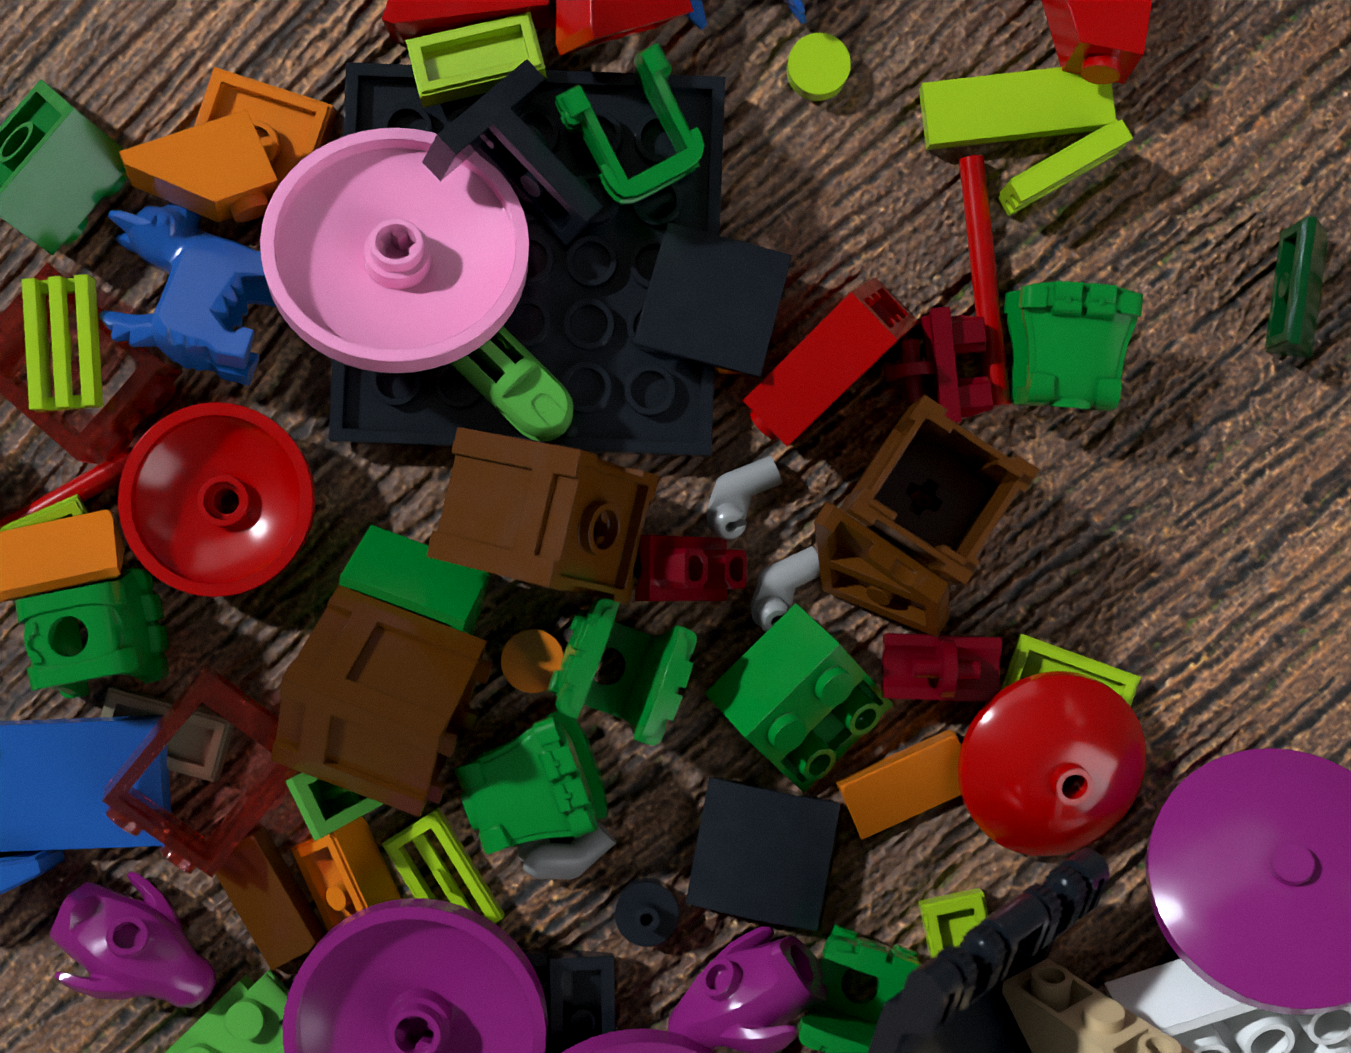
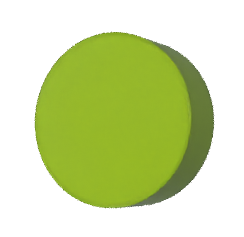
M827 33L808 34L799 39L790 51L786 71L789 84L799 96L807 100H828L837 95L846 84L851 67L850 55L845 45L835 36Z

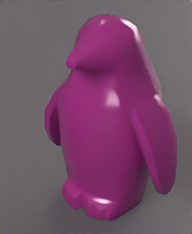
M131 871L127 874V877L140 892L144 901L90 881L65 898L52 926L50 937L65 953L85 968L90 976L84 977L56 971L54 977L63 985L96 999L123 1000L135 997H151L163 999L176 1007L194 1008L203 1003L211 994L215 986V970L210 962L198 954L188 942L182 930L179 916L169 898L153 883L138 873Z
M758 927L729 943L705 967L704 971L696 977L681 1001L671 1012L668 1020V1032L686 1036L711 1050H715L718 1047H728L745 1053H773L781 1050L792 1042L797 1034V1028L787 1024L810 1006L818 1007L828 1002L827 987L822 980L824 974L813 952L798 938L790 936L770 942L774 935L772 927Z

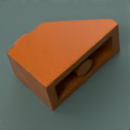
M247 109L119 151L133 187L218 223L234 218L236 222H247L265 215L269 202L278 188V180Z

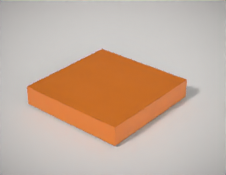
M214 67L194 126L247 109L279 186L286 175L302 159L327 144L338 111L331 104Z

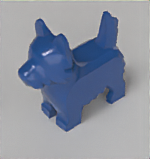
M171 202L164 207L146 206L136 215L121 210H110L108 214L109 219L126 232L117 234L116 242L126 250L137 253L152 267L169 275L154 314L134 315L106 310L100 312L99 319L112 331L111 339L114 342L129 341L131 347L156 346L173 362H178L186 369L194 368L199 371H213L224 380L250 386L259 361L258 353L250 352L255 333L253 329L241 327L242 316L248 314L247 304L277 307L267 285L261 260V251H256L236 241L201 231L200 220L202 215ZM233 327H241L233 332Z

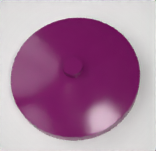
M1276 748L1235 752L1215 759L1195 770L1175 788L1162 806L1153 826L1147 847L1146 884L1148 896L1157 923L1168 943L1179 958L1207 984L1246 1005L1270 1012L1291 1015L1320 1014L1351 1006V771L1319 756L1295 750Z
M427 898L398 899L375 904L356 912L333 927L314 947L295 976L288 993L283 1017L284 1053H546L549 1035L547 1003L542 985L531 962L518 944L504 930L477 912L457 904Z

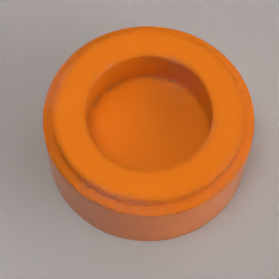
M528 629L512 636L503 648L501 654L502 672L506 680L520 691L527 693L545 691L548 689L554 669H560L565 652L564 648L553 634L545 630Z

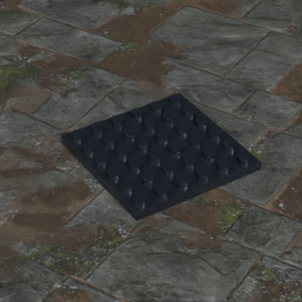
M346 62L343 137L379 128H408L438 134L485 94L423 108L412 65ZM546 70L547 79L543 81L527 108L517 116L524 123L534 126L542 134L548 149L569 171L579 174L589 184L593 196L603 207L584 230L566 246L516 194L524 211L528 227V272L520 300L503 326L565 386L573 401V418L566 432L551 441L536 442L579 449L589 453L711 457L715 367L636 346L633 342L668 222L720 236L726 77L669 76L667 82L690 129L698 127L702 135L705 147L699 161L700 167L681 180L639 202L621 206L611 200L601 185V180L598 176L601 174V171L580 132L570 133L562 123L555 99L576 85L582 87L629 180L677 154L661 122L641 89L635 74ZM468 354V356H469L495 383H497V382L473 359V357H472L470 354ZM332 359L329 441L333 443L452 447L458 427L534 441L521 434L450 363L418 372L384 373L359 369Z

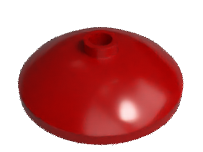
M221 402L202 403L179 409L159 420L148 429L134 446L125 463L118 492V511L124 536L142 565L159 580L175 589L194 595L210 597L246 593L267 584L280 575L302 550L312 527L316 503L314 480L309 463L302 449L289 432L273 419L256 410L241 405ZM233 490L238 495L239 505L234 512L227 514L222 509L221 499L226 492Z
M1051 671L1031 675L1012 683L998 692L982 707L971 722L964 736L958 758L957 771L960 794L968 813L975 823L997 844L1014 852L1030 856L1067 854L1082 849L1102 838L1121 821L1131 808L1139 793L1145 774L1146 743L1141 724L1131 706L1123 697L1103 682L1088 675L1068 671ZM1077 775L1076 780L1069 787L1062 789L1064 781L1069 776Z

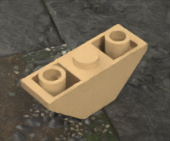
M1048 958L1003 981L1002 993L1032 1053H1194L1173 1037L1161 1032L1124 1008L1119 1002L1107 997L1070 973L1066 968Z

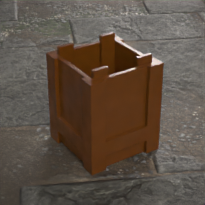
M924 395L901 412L888 432V437L839 509L945 580L949 585H966L980 564V561L975 557L1015 495L1026 493L1040 469L1019 455L1010 458L944 416L948 409ZM928 481L935 487L933 496L938 500V505L934 511L925 508L917 515L909 509L913 499L906 493V490L910 484L921 487Z
M458 427L452 445V453L456 455L437 532L432 531L426 557L563 591L568 590L629 604L635 578H631L649 501H654L659 476L598 459V455L579 449Z
M338 585L328 601L326 610L296 659L292 660L281 679L279 695L282 697L276 741L273 744L271 761L420 817L428 800L439 804L442 799L445 784L437 781L448 756L452 757L456 741L462 728L470 731L475 729L479 711L469 708V703L475 681L486 684L489 679L493 663L482 659L487 641Z

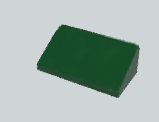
M1307 216L1280 233L1265 342L1266 353L1308 358L1313 354L1328 245L1327 233L1317 217Z

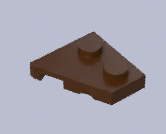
M826 502L814 521L822 591L938 638L949 618V583L835 505Z

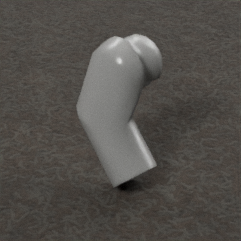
M771 455L722 474L716 480L706 509L707 525L711 531L715 532L720 538L731 540L739 537L746 529L747 522L745 519L752 496L782 484L779 471Z
M813 546L776 562L759 573L750 608L752 619L764 631L767 632L791 608L796 587L820 577L818 555Z
M597 820L598 829L592 833L574 838L569 843H550L548 838L519 844L517 855L524 862V871L535 879L572 880L584 873L615 845L616 841L605 826Z

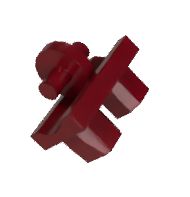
M950 306L930 308L929 315L921 318L925 361H921L919 339L900 341L902 364L884 368L885 381L889 383L904 382L906 405H912L924 396L923 380L927 379L929 398L948 409L944 416L959 424L962 422V419L980 415L993 409L992 388L989 376L957 379L955 360L956 356L977 355L986 351L985 321L983 317L951 316Z
M641 535L638 547L639 557L635 561L633 574L639 581L635 589V601H727V589H745L747 584V554L745 550H727V539Z
M883 633L881 697L988 702L1001 691L999 667L1002 638L939 635L937 638L929 634Z

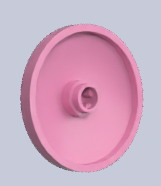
M379 128L346 135L327 143L302 159L286 175L274 192L265 212L260 238L261 260L267 285L275 305L288 325L305 342L324 355L349 366L375 372L408 373L433 369L463 358L481 347L502 328L518 304L525 286L529 258L528 227L524 211L511 185L493 165L476 151L440 182L422 163L437 136L436 133L408 128Z

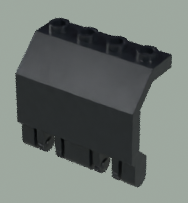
M1091 849L1079 850L1061 863L1059 867L1057 866L1050 871L1049 875L1045 877L1047 880L1042 885L1036 883L1029 886L1023 893L1018 894L982 920L978 926L975 925L967 931L966 935L962 937L964 940L957 947L953 944L949 947L946 946L937 953V956L931 957L910 972L903 990L884 1003L868 1053H1032L1002 993L1003 981L1047 959L1055 939L1074 925L1077 919L1083 918L1098 906L1110 875L1104 858Z

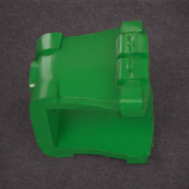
M658 43L636 54L633 64L634 74L677 153L676 155L628 180L582 87L576 85L555 99L562 123L566 126L568 132H580L601 171V174L598 175L601 185L611 200L621 206L639 202L698 169L705 147L698 127L690 129L667 82L672 67Z
M1068 281L1034 283L1022 286L1021 290L1006 293L1004 315L1007 316L1012 350L1011 403L1020 406L1049 405L1050 407L1078 408L1086 411L1115 410L1121 398V376L1128 343L1136 326L1137 319L1142 315L1143 294L1117 287V285Z
M138 568L123 570V573L118 578L110 582L74 589L67 588L15 600L18 624H24V644L31 661V666L27 667L31 691L55 689L60 690L61 695L65 698H76L89 695L88 680L112 675H130L147 684L161 681L168 676L169 666L164 651L170 650L166 625H159L158 619L165 618L160 595L153 594L152 576L148 570ZM78 619L84 623L88 631V641L84 649Z
M598 598L593 601L590 610L577 608L569 628L573 633L564 652L560 669H554L547 692L557 696L556 708L562 714L577 719L583 705L626 721L631 727L634 740L655 746L662 740L666 730L667 720L673 721L683 696L677 694V691L681 687L686 689L694 664L689 661V658L694 652L697 637L690 629L677 625L664 634L648 635L614 622L619 602ZM605 647H611L620 655L622 669L614 681L608 684H599L593 679Z
M558 710L548 713L545 719L534 723L533 727L522 735L480 753L454 768L461 789H464L461 792V799L473 830H479L480 832L478 837L485 854H492L511 846L544 838L570 836L578 838L598 829L597 820L607 817L605 782L598 762L593 755L594 752L586 731L582 729L577 719L566 716Z
M833 924L819 961L824 974L822 980L827 987L828 1002L818 1007L810 1006L804 1011V1017H801L798 1025V1036L802 1045L816 1051L821 1050L823 1053H868L884 1003L903 990L909 973L921 965L917 959L918 952L894 944L892 948L880 942L859 937L855 930ZM852 968L877 977V987L871 996L866 999L855 1000L843 992L841 982L848 969Z

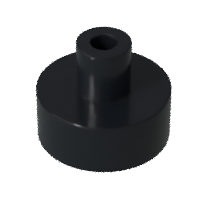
M640 878L629 883L621 891L615 909V920L620 933L629 942L643 947L656 946L666 941L675 931L679 920V905L673 890L666 883L655 878ZM648 913L652 917L644 918L642 915Z

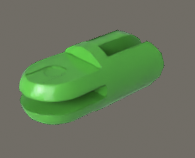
M504 326L481 347L470 353L473 359L497 383L468 355L450 363L524 436L534 441H551L563 435L570 426L573 418V401L569 392Z

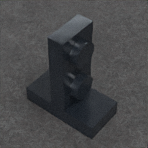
M526 59L439 132L422 163L441 182L476 151L504 176L514 192L567 246L584 230L603 206L593 196L589 184L579 174L569 171L548 149L542 134L534 126L524 123L517 116L527 108L545 80V77Z

